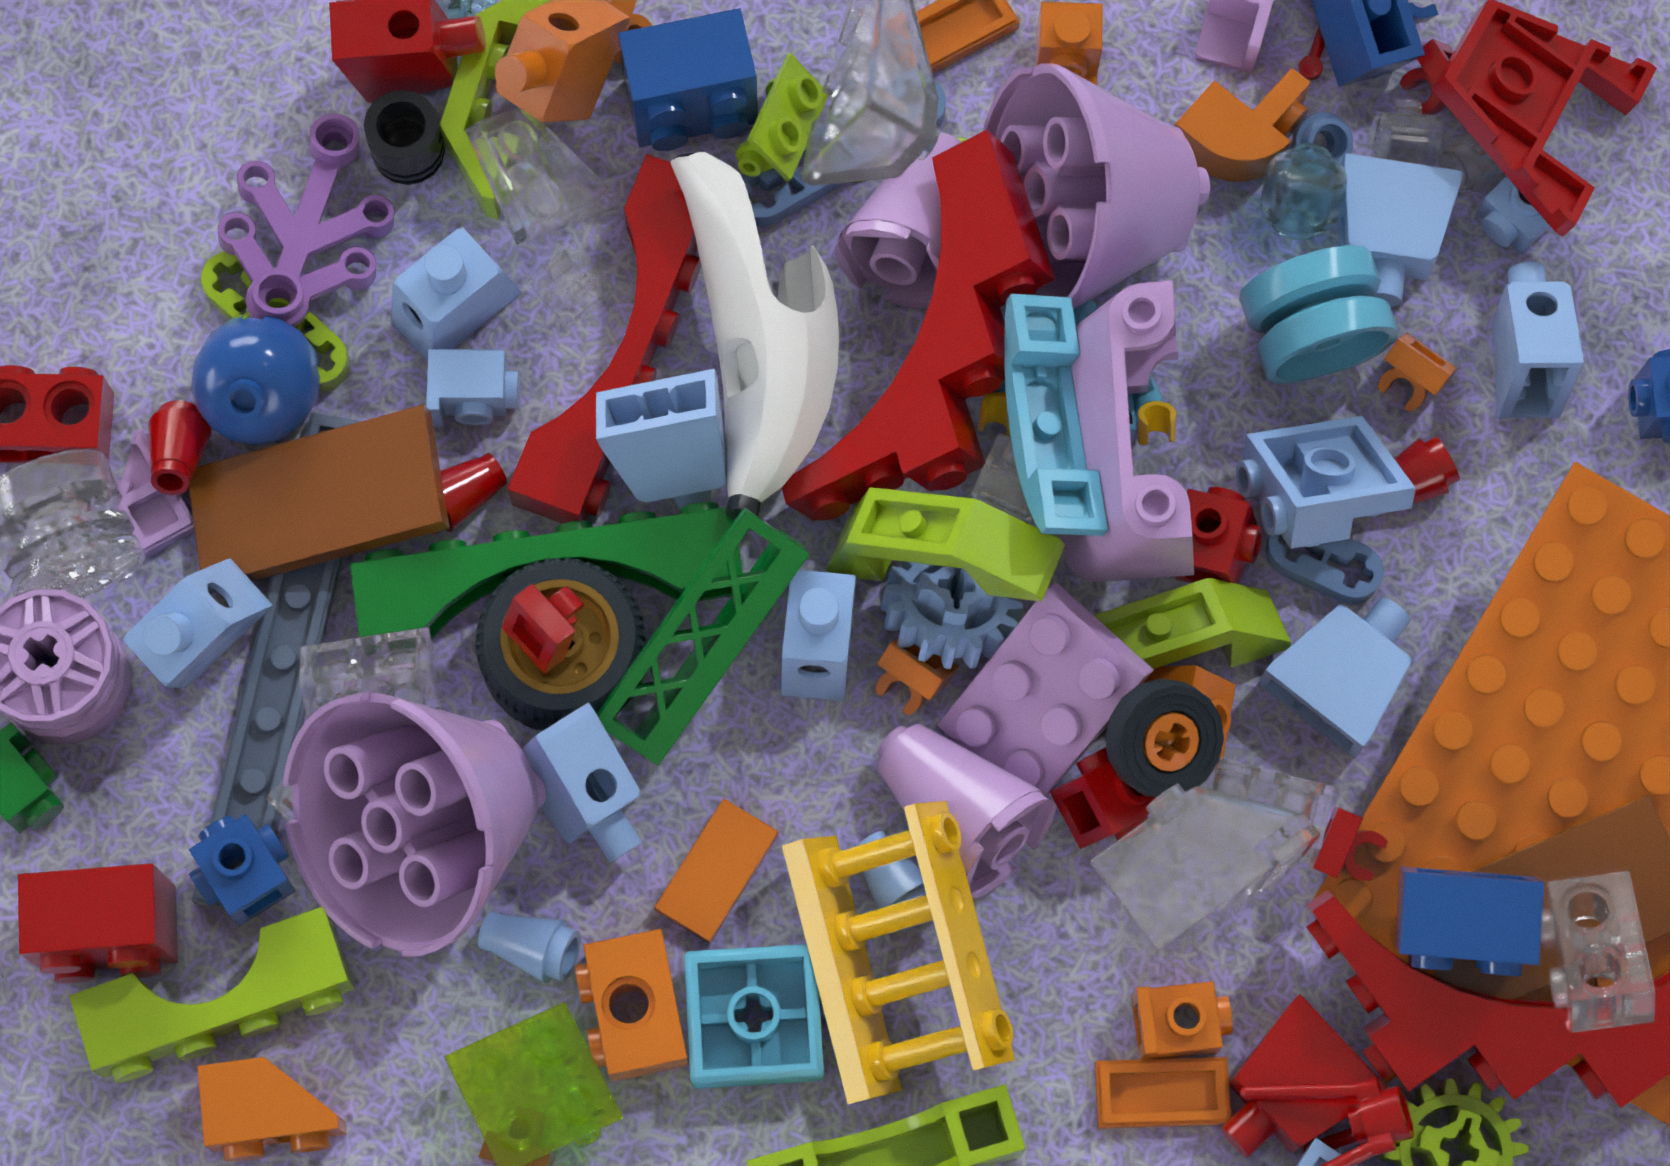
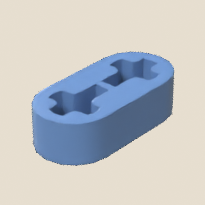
M1281 534L1269 535L1267 538L1265 553L1267 561L1273 570L1286 578L1339 602L1347 604L1363 603L1373 596L1382 582L1384 574L1382 560L1373 549L1350 538L1322 543L1314 547H1304L1307 551L1321 556V560L1319 561L1308 555L1301 554L1296 562H1293L1284 557L1286 547L1278 542L1279 538L1284 540ZM1353 559L1359 560L1364 564L1362 574L1370 579L1369 583L1359 580L1354 588L1347 587L1343 584L1345 574L1341 570L1328 565V560L1345 567Z

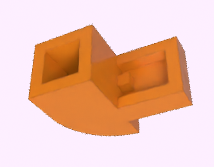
M1291 67L1252 110L1214 80L1180 117L1174 127H1179L1189 142L1197 167L1205 168L1210 176L1234 182L1255 180L1273 172L1284 162L1291 140L1287 137L1294 132L1297 125L1308 113L1309 109L1303 103L1311 82Z

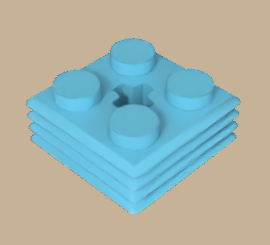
M807 944L689 951L685 954L684 967L690 1079L694 1088L703 1089L822 1080L824 1064L819 990ZM753 1000L760 1001V1007L763 1012L773 1013V1019L762 1022L761 1031L756 1033L748 1032L746 1023L735 1021V1015L745 1013L747 1002Z

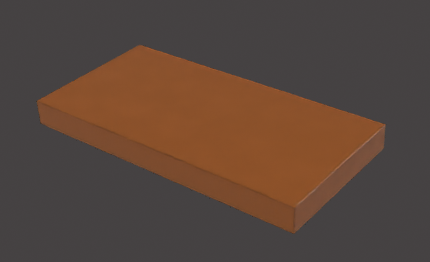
M424 404L198 466L189 484L200 570L231 558L251 581L449 529L431 411Z
M1650 795L1643 796L1470 871L1532 876L1544 882L1539 965L1522 964V976H1506L1481 973L1480 968H1476V960L1453 958L1452 970H1435L1439 979L1451 985L1498 998L1517 999L1669 934L1670 839Z

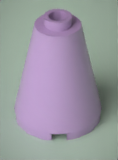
M947 133L925 134L918 137L842 230L834 250L837 263L849 280L862 289L866 280L891 289L883 300L913 309L928 308L933 295L941 251V200L932 157L961 143L959 139Z
M915 724L909 728L905 726L897 727L886 736L879 746L878 755L881 758L877 770L903 810L905 806L914 803L947 801L949 811L955 817L961 831V846L958 850L973 899L993 891L1012 875L1018 868L1008 864V862L1020 851L1025 842L1035 850L1044 839L1054 820L1057 807L1044 791L922 724Z

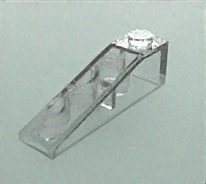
M851 0L838 40L840 44L846 46V49L840 56L835 69L827 75L822 92L832 97L825 120L818 117L812 122L807 138L802 180L812 186L900 177L916 159L922 161L928 157L934 149L940 134V129L936 126L939 98L913 0Z

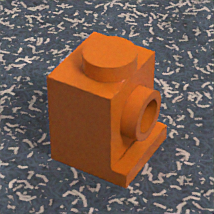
M1041 2L1037 25L1036 66L1040 65V63L1057 64L1097 85V72L1102 53L1103 4Z
M1214 981L1150 988V986L1137 987L1131 995L1139 1060L1215 1054L1223 1048L1222 1036L1233 1034L1228 996L1216 997ZM1181 1006L1193 1009L1197 1015L1196 1026L1191 1029H1184L1178 1026L1174 1020L1175 1009Z

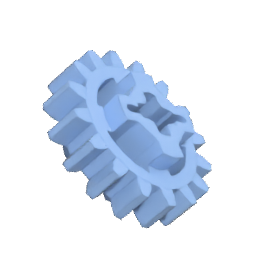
M903 561L902 568L893 566L890 570L880 610L887 612L884 622L885 629L891 631L900 630L897 645L901 649L910 647L913 644L920 648L918 660L925 662L932 654L941 656L944 668L951 669L955 658H963L964 662L972 669L977 668L981 653L991 659L1015 629L1020 619L1023 604L1015 601L1016 598L987 595L965 569Z

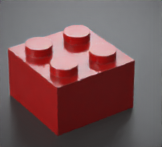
M153 863L18 874L19 954L40 968V972L54 973L55 982L83 983L95 980V970L120 968L121 977L131 973L139 978L153 977L161 974V964L178 963L176 886Z

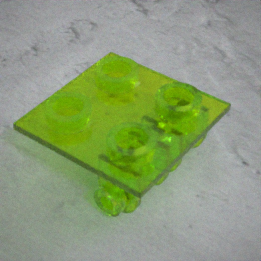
M565 1002L444 1056L497 1166H524L574 1142L577 1143L579 1148L586 1147L603 1136L600 1131L601 1129L624 1118Z

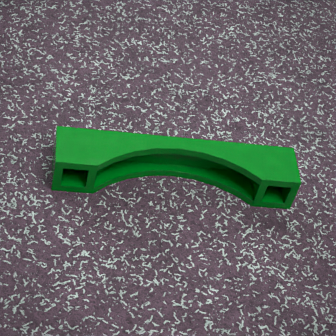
M698 502L683 507L681 514L656 517L654 512L638 511L622 515L618 518V523L593 527V523L590 521H571L558 525L555 528V533L530 536V533L524 530H511L494 535L492 542L467 546V543L463 540H444L431 544L428 547L429 552L403 555V551L397 549L374 551L365 556V561L350 563L359 638L366 652L430 642L453 618L481 598L492 594L508 576L517 570L523 569L524 566L534 562H543L546 559L560 558L564 560L570 558L582 560L585 563L589 562L603 568V570L608 571L615 577H621L654 588L677 601L734 521L726 516L727 507L719 508L718 503ZM737 545L733 552L737 574H740L743 571L739 545ZM726 562L714 578L729 576ZM731 587L704 591L697 602L731 597Z

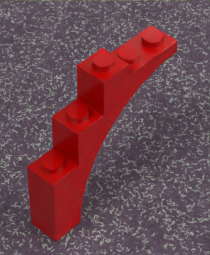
M988 130L932 157L941 200V251L931 301L917 339L893 382L853 430L822 457L795 472L781 488L786 505L813 521L831 520L842 516L849 510V505L860 501L869 487L896 490L903 485L904 479L909 477L930 492L934 490H948L962 484L968 474L986 466L965 399L993 393L1005 381V322L1000 307L1006 305V300L1010 294L1034 295L1038 288L1055 281L1014 154Z
M1328 890L1306 905L1316 919L1307 925L1306 928L1329 960L1339 952L1355 973L1345 982L1367 1013H1371L1378 1007L1383 1012V1014L1362 1028L1373 1043L1362 1052L1386 1084L1397 1077L1409 1092L1471 1047L1476 1050V1053L1470 1056L1467 1061L1488 1090L1492 1092L1501 1085L1504 1091L1514 1100L1576 1056L1581 1061L1575 1064L1572 1069L1591 1096L1598 1100L1606 1094L1608 1099L1620 1108L1670 1074V970L1653 979L1605 995L1558 1001L1498 998L1449 984L1419 968L1411 967V964L1401 960L1367 934Z

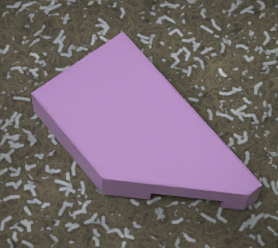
M142 428L133 435L131 441L132 449L122 479L118 480L111 504L140 557L145 560L194 533L195 529L193 517L180 494L166 495L157 491L152 486L149 439Z

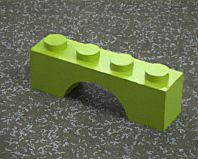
M319 907L260 928L258 950L250 970L236 987L212 1001L199 1004H180L165 1000L155 995L145 982L133 973L71 994L69 998L91 1071L103 1078L112 1075L115 1083H124L150 1074L153 1071L151 1061L173 1053L177 1054L179 1061L206 1055L217 1049L216 1038L240 1030L242 1038L256 1037L275 1030L280 1026L278 1016L303 1008L306 1016H313L335 1009L344 1003L341 994L354 990L355 987L334 922L326 914L324 908Z
M1003 1084L942 1102L928 1110L880 1127L834 1139L807 1142L747 1160L746 1163L747 1166H992L1021 1157L1026 1148L1007 1086Z

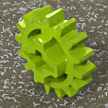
M1453 1078L1441 1082L1439 1096L1437 1097L1427 1084L1415 1090L1419 1106L1416 1107L1413 1103L1406 1100L1413 1122L1414 1138L1395 1143L1396 1150L1380 1154L1379 1160L1395 1163L1396 1166H1414L1411 1156L1413 1154L1421 1157L1425 1166H1449V1154L1441 1150L1440 1145L1453 1140L1458 1132H1460L1458 1139L1461 1140L1459 1151L1468 1155V1160L1455 1166H1514L1513 1158L1528 1153L1529 1147L1523 1143L1512 1142L1510 1133L1517 1130L1522 1125V1122L1519 1118L1503 1121L1498 1115L1505 1103L1503 1097L1499 1096L1487 1104L1480 1100L1482 1084L1477 1082L1471 1084L1463 1095L1458 1094V1088ZM1441 1109H1453L1446 1126L1440 1129L1429 1125L1425 1127L1418 1125L1431 1112ZM1481 1123L1489 1131L1495 1150L1488 1148L1479 1130Z

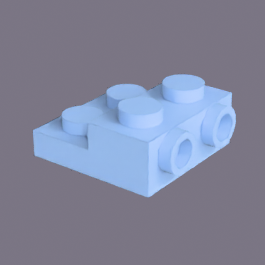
M1363 416L1246 434L1243 460L1239 461L1236 466V482L1240 494L1244 498H1257L1261 504V520L1266 533L1270 536L1281 534L1290 549L1314 547L1322 543L1350 539L1353 518L1373 517L1383 513L1412 509L1415 486Z

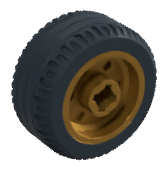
M555 558L524 566L523 569L515 571L503 583L499 584L482 609L477 625L475 644L482 676L497 704L516 721L532 729L543 731L588 702L595 713H597L647 644V637L639 606L630 591L619 579L608 571L603 570V568L589 562L585 563L582 560L570 558L564 560ZM531 584L547 600L557 591L568 586L585 604L579 612L574 614L578 621L573 626L576 630L572 639L573 647L570 650L568 649L564 660L546 674L532 662L501 628L512 598ZM629 697L618 713L627 706L633 697Z

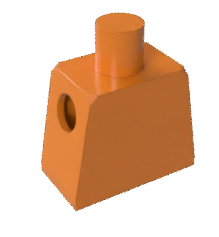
M551 0L526 12L520 19L507 56L499 59L496 64L495 78L497 82L495 86L497 93L542 122L590 119L619 48L618 33L626 30L631 17L605 0Z

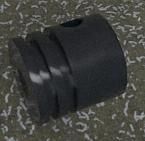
M397 90L385 93L372 103L366 112L363 125L374 164L379 172L390 181L404 185L422 183L432 177L443 163L445 146L436 110L429 100L417 92Z

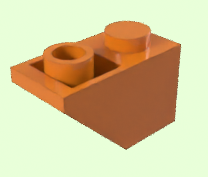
M265 1057L197 1066L204 1146L213 1152L223 1151L224 1161L226 1162L259 1159L264 1157L265 1145L290 1142L291 1153L326 1150L331 1148L330 1137L347 1135L346 1123L341 1117Z

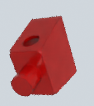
M345 0L329 3L332 61L367 103H373L377 98L391 91L407 90L422 94L451 87L458 69L457 57L483 53L486 49L485 31L481 18L478 15L449 20L435 0Z
M1299 994L1280 1014L1229 1082V1087L1240 1097L1245 1105L1220 1130L1229 1143L1246 1158L1253 1154L1273 1134L1292 1154L1348 1117L1347 1107L1358 1104L1357 1098L1244 1099L1240 1095L1242 1087L1277 1084L1357 1083L1375 1077L1379 1081L1381 1090L1388 1089V1087L1309 1002Z

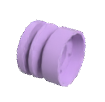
M34 589L12 597L0 606V711L22 733L46 744H75L99 735L119 717L130 695L132 667L124 644L87 600L64 590ZM44 653L59 658L57 664L52 668L45 664L40 665L38 660Z

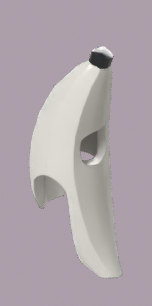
M706 152L680 154L671 160L670 164L684 194L696 237L722 375L725 411L726 483L728 491V504L725 514L735 521L745 507L759 517L761 502L780 490L811 453L830 408L838 369L839 352L838 311L833 282L827 266L814 245H812L803 256L784 263L780 273L777 299L770 289L752 205L741 174L730 165Z

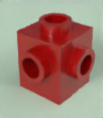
M1209 487L1207 493L1188 488L1194 575L1175 576V579L1193 583L1206 578H1213L1239 584L1245 563H1255L1263 536V528L1257 525L1250 502L1244 501L1245 498L1241 494L1223 487Z
M1106 747L1076 762L1081 774L1050 791L1080 849L1112 835L1115 836L1118 844L1137 836L1153 826L1148 815L1170 803L1169 799L1145 796L1121 781L1108 760Z

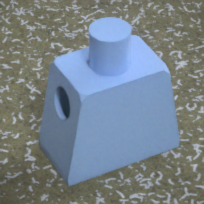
M1345 153L1336 178L1339 246H1364L1371 251L1381 278L1379 289L1373 297L1384 299L1390 304V307L1398 306L1402 303L1405 278L1427 280L1439 254L1462 181L1463 171Z
M461 227L453 231L439 244L432 247L423 257L396 278L392 288L391 322L428 362V349H454L522 292L470 234ZM418 316H419V318H420V320H421L422 323H420V322L416 319Z
M1521 262L1508 269V284L1505 285L1492 320L1498 418H1560L1584 363L1571 286L1564 281L1547 282L1545 267L1541 263Z
M715 369L596 392V440L637 500L647 503L673 498L676 506L682 509L693 503L708 502L711 497V490L719 489L727 482L725 436Z
M229 558L190 574L181 580L124 636L123 640L166 687L187 688L273 605L233 560ZM215 590L218 591L228 602L229 608L217 603L211 597V594Z
M798 570L789 583L782 650L781 696L844 702L856 576ZM814 665L823 667L828 671L814 673L805 671L800 667Z
M1381 597L1363 619L1348 607L1340 604L1276 658L1265 670L1258 684L1355 759L1370 740L1412 662L1410 656L1394 644L1395 640L1411 622L1410 616L1397 603L1385 597Z
M589 702L535 735L522 748L533 772L538 774L545 784L546 798L541 809L566 842L571 844L590 832L609 863L614 862L643 842L622 811L641 796L640 789Z

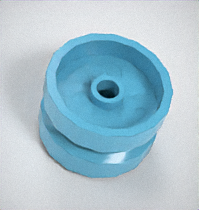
M1344 245L1310 252L1271 267L1253 278L1241 289L1239 300L1248 327L1258 333L1265 334L1258 342L1257 353L1267 380L1274 384H1294L1343 371L1368 361L1384 352L1397 341L1399 330L1390 304L1382 298L1373 297L1379 289L1381 278L1371 251L1364 246Z

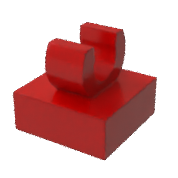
M1431 39L1422 46L1425 55L1417 59L1422 68L1408 71L1399 82L1405 90H1411L1422 82L1430 84L1431 95L1429 99L1416 108L1424 116L1435 115L1445 107V104L1432 89L1454 52L1449 45L1435 39Z
M531 584L512 598L501 628L532 662L546 674L564 660L576 632L573 626L577 624L578 620L574 614L579 612L585 604L568 586L563 587L547 600Z
M1335 806L1310 863V867L1338 879L1344 866L1351 876L1359 880L1370 881L1374 876V872L1367 868H1362L1356 863L1354 858L1355 850L1362 843H1372L1377 847L1385 849L1388 841L1384 836L1375 831H1358L1363 818Z

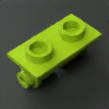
M792 53L786 55L777 76L768 82L765 89L767 97L756 118V122L747 140L741 143L736 151L738 168L747 176L756 177L761 172L774 168L786 182L790 181L828 99L829 93Z

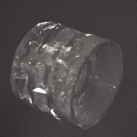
M90 449L64 451L40 457L0 476V548L8 549L4 554L1 564L4 572L12 579L10 587L14 597L34 589L64 590L84 598L121 583L142 566L146 554L137 536L132 534L135 527L128 513L116 510L122 500V494L104 453Z

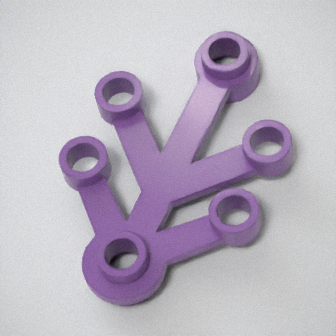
M336 113L326 114L319 117L311 126L310 152L315 162L295 216L292 215L276 188L274 171L267 163L249 161L243 164L237 173L240 196L245 201L257 205L282 248L276 269H274L256 242V226L251 217L241 212H233L225 215L219 221L218 241L220 247L226 253L237 256L252 282L246 294V306L251 318L263 319L264 316L279 318L289 325L296 327L307 316L310 301L343 286L353 290L365 289L376 278L375 256L371 251L363 247L348 248L341 254L338 262L302 275L309 257L361 234L372 238L386 236L394 226V206L389 199L381 195L367 196L360 201L358 207L321 223L340 168L354 162L359 153V129L355 122L345 115ZM331 141H339L346 148L339 151H331L325 149L324 146ZM252 177H261L267 183L262 187L255 188L249 186L246 181ZM371 211H380L386 215V218L379 222H373L368 220L365 215ZM240 228L248 234L242 239L235 240L228 237L226 233L231 229ZM352 263H362L368 267V270L361 274H353L347 270V266ZM274 298H283L289 302V305L283 308H273L268 306L267 303Z

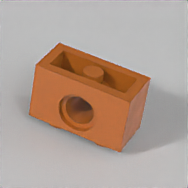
M662 929L583 944L586 963L575 965V972L582 1004L594 1002L599 1027L587 1029L594 1069L607 1066L611 1082L689 1066ZM629 991L644 995L649 1001V1006L642 1019L634 1023H623L613 1017L612 1006L619 995Z

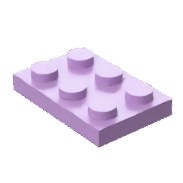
M1056 582L1047 588L1042 602H1035L937 726L958 745L1039 788L1048 797L1050 791L1057 787L1107 727L1110 716L1121 698L1136 686L1142 684L1154 669Z

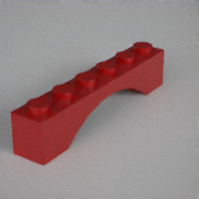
M646 154L624 206L626 228L637 263L635 303L625 336L608 368L589 391L561 415L531 431L507 488L512 506L562 524L571 521H587L589 514L599 517L609 496L611 482L605 480L604 477L610 460L596 440V392L655 381L657 369L650 367L653 356L658 346L666 349L670 346L679 322L680 314L672 311L680 290L691 293L701 269L700 257L695 256L698 247L686 200L669 161Z

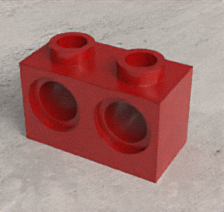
M0 366V415L9 405L15 403L26 404L24 413L18 420L12 423H0V463L109 465L114 392L103 375H98L96 371L85 367H64L60 369L59 374H35L34 370L23 366ZM79 404L89 406V411L82 421L73 425L62 424V418L69 408Z

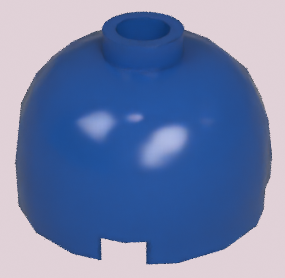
M242 316L228 320L208 336L194 360L191 391L197 411L212 430L233 442L257 446L280 441L305 422L320 395V375L317 369L319 361L315 349L301 331L283 320L270 316H264L263 319H242L244 317Z

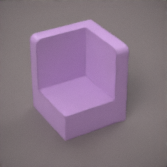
M1210 0L1195 51L1196 58L1252 74L1274 0Z

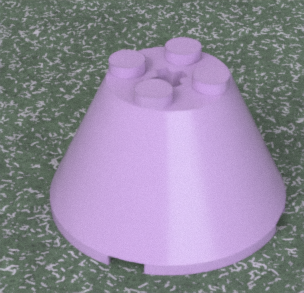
M1040 63V65L1034 67H1021L1016 70L1001 86L989 109L983 131L988 130L1014 154L1055 277V281L1038 288L1034 295L1071 297L1074 310L1169 253L1180 252L1185 249L1196 220L1198 206L1203 205L1208 200L1210 178L1205 168L1197 167L1193 150L1179 127H1172L1070 70L1051 63Z
M374 692L348 695L327 703L315 711L303 724L292 743L283 779L284 786L292 785L294 820L285 823L288 840L298 869L316 901L341 929L360 943L371 949L382 945L402 951V957L421 956L437 951L453 943L467 932L477 919L530 831L535 820L537 808L544 804L546 798V789L542 778L533 772L525 753L517 742L508 735L506 728L496 720L481 722L391 695Z

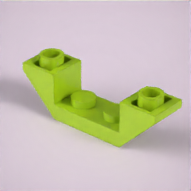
M502 0L475 14L481 18L484 27L486 49L483 53L461 57L440 122L445 147L484 214L489 218L498 220L503 203L513 204L515 202L521 185L522 168L515 166L511 143L484 136L490 123L493 107L492 100L486 99L492 79L496 80V64L499 59L507 56L510 48L509 45L512 43L520 19L526 12L551 0Z
M869 487L849 514L826 566V570L829 573L849 574L856 576L858 579L882 582L891 560L965 569L987 595L1042 602L1065 544L1060 538L1051 534H1041L1037 527L975 498Z
M1213 578L1196 581L1093 615L1152 669L1218 647H1222L1230 667L1233 668L1285 651L1291 646V640L1267 590Z

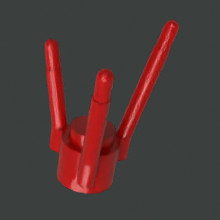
M1377 1077L1357 1083L1277 1084L1244 1086L1240 1090V1095L1244 1099L1357 1098L1358 1104L1347 1107L1351 1128L1320 1139V1141L1333 1150L1355 1142L1359 1146L1320 1166H1355L1373 1156L1395 1151V1143L1414 1138L1411 1114L1401 1088L1395 1086L1381 1090ZM1310 1143L1304 1145L1303 1152H1305Z

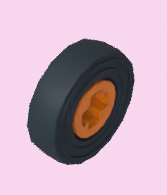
M1156 679L1139 684L1121 698L1110 716L1105 741L1108 760L1121 781L1145 796L1171 799L1191 793L1209 778L1219 762L1224 734L1221 716L1208 696L1185 682ZM1159 730L1175 734L1174 741L1170 747L1155 744V738Z

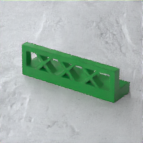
M744 507L616 685L603 706L596 713L606 732L659 766L810 554L802 543L782 529L778 531ZM750 528L770 543L749 572L737 574L733 551ZM726 562L729 576L714 578ZM731 587L732 596L713 623L699 627L695 604L704 591ZM688 615L691 629L676 631ZM693 640L694 649L675 676L661 680L657 657L666 644ZM651 668L653 681L639 684L646 672ZM655 693V704L635 731L614 718L629 697Z

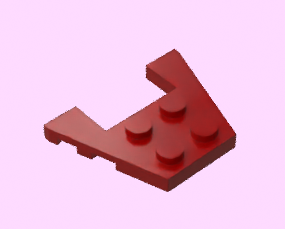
M1487 0L1476 11L1432 90L1550 227L1563 237L1577 224L1595 187L1546 153L1543 147L1577 83L1579 82L1626 116L1640 102L1657 67L1638 57L1631 64L1610 56L1611 47L1593 39L1582 45L1558 35V25L1496 0Z

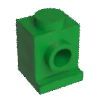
M10 722L0 730V815L19 833L28 826L32 830H38L53 821L64 808L61 799L49 786L59 777L34 747L25 755L22 753L32 743Z

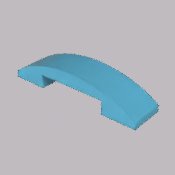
M1010 294L1006 300L1004 333L1006 402L1013 454L1028 508L1041 534L1104 536L1108 531L1099 470H1087L1071 371L1072 364L1080 355L1071 297Z

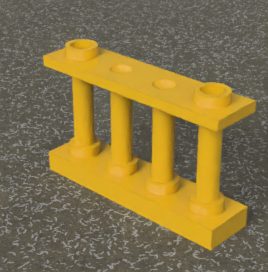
M947 801L914 803L905 806L904 811L909 830L843 851L839 847L837 835L805 838L782 845L848 1104L903 1091L899 1079L900 1070L960 1053L968 1052L973 1071L1015 1061L1011 1046L1013 1042L1012 1024L1007 1013L1001 1008L968 879L958 850L961 846V831L958 822L949 811ZM916 856L926 895L860 915L856 912L848 882L851 875ZM926 922H934L943 960L878 979L873 977L865 947L866 940ZM951 986L961 1025L895 1044L890 1042L882 1013L883 1005Z

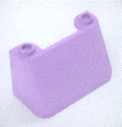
M1173 280L1138 283L1127 286L1076 325L1080 355L1072 364L1071 371L1087 470H1099L1108 531L1104 536L1061 534V541L1065 544L1063 555L1066 565L1075 576L1084 581L1107 582L1194 575L1191 512L1187 492L1178 481L1167 475H1133L1128 394L1148 393L1150 375L1158 364L1164 360H1178Z

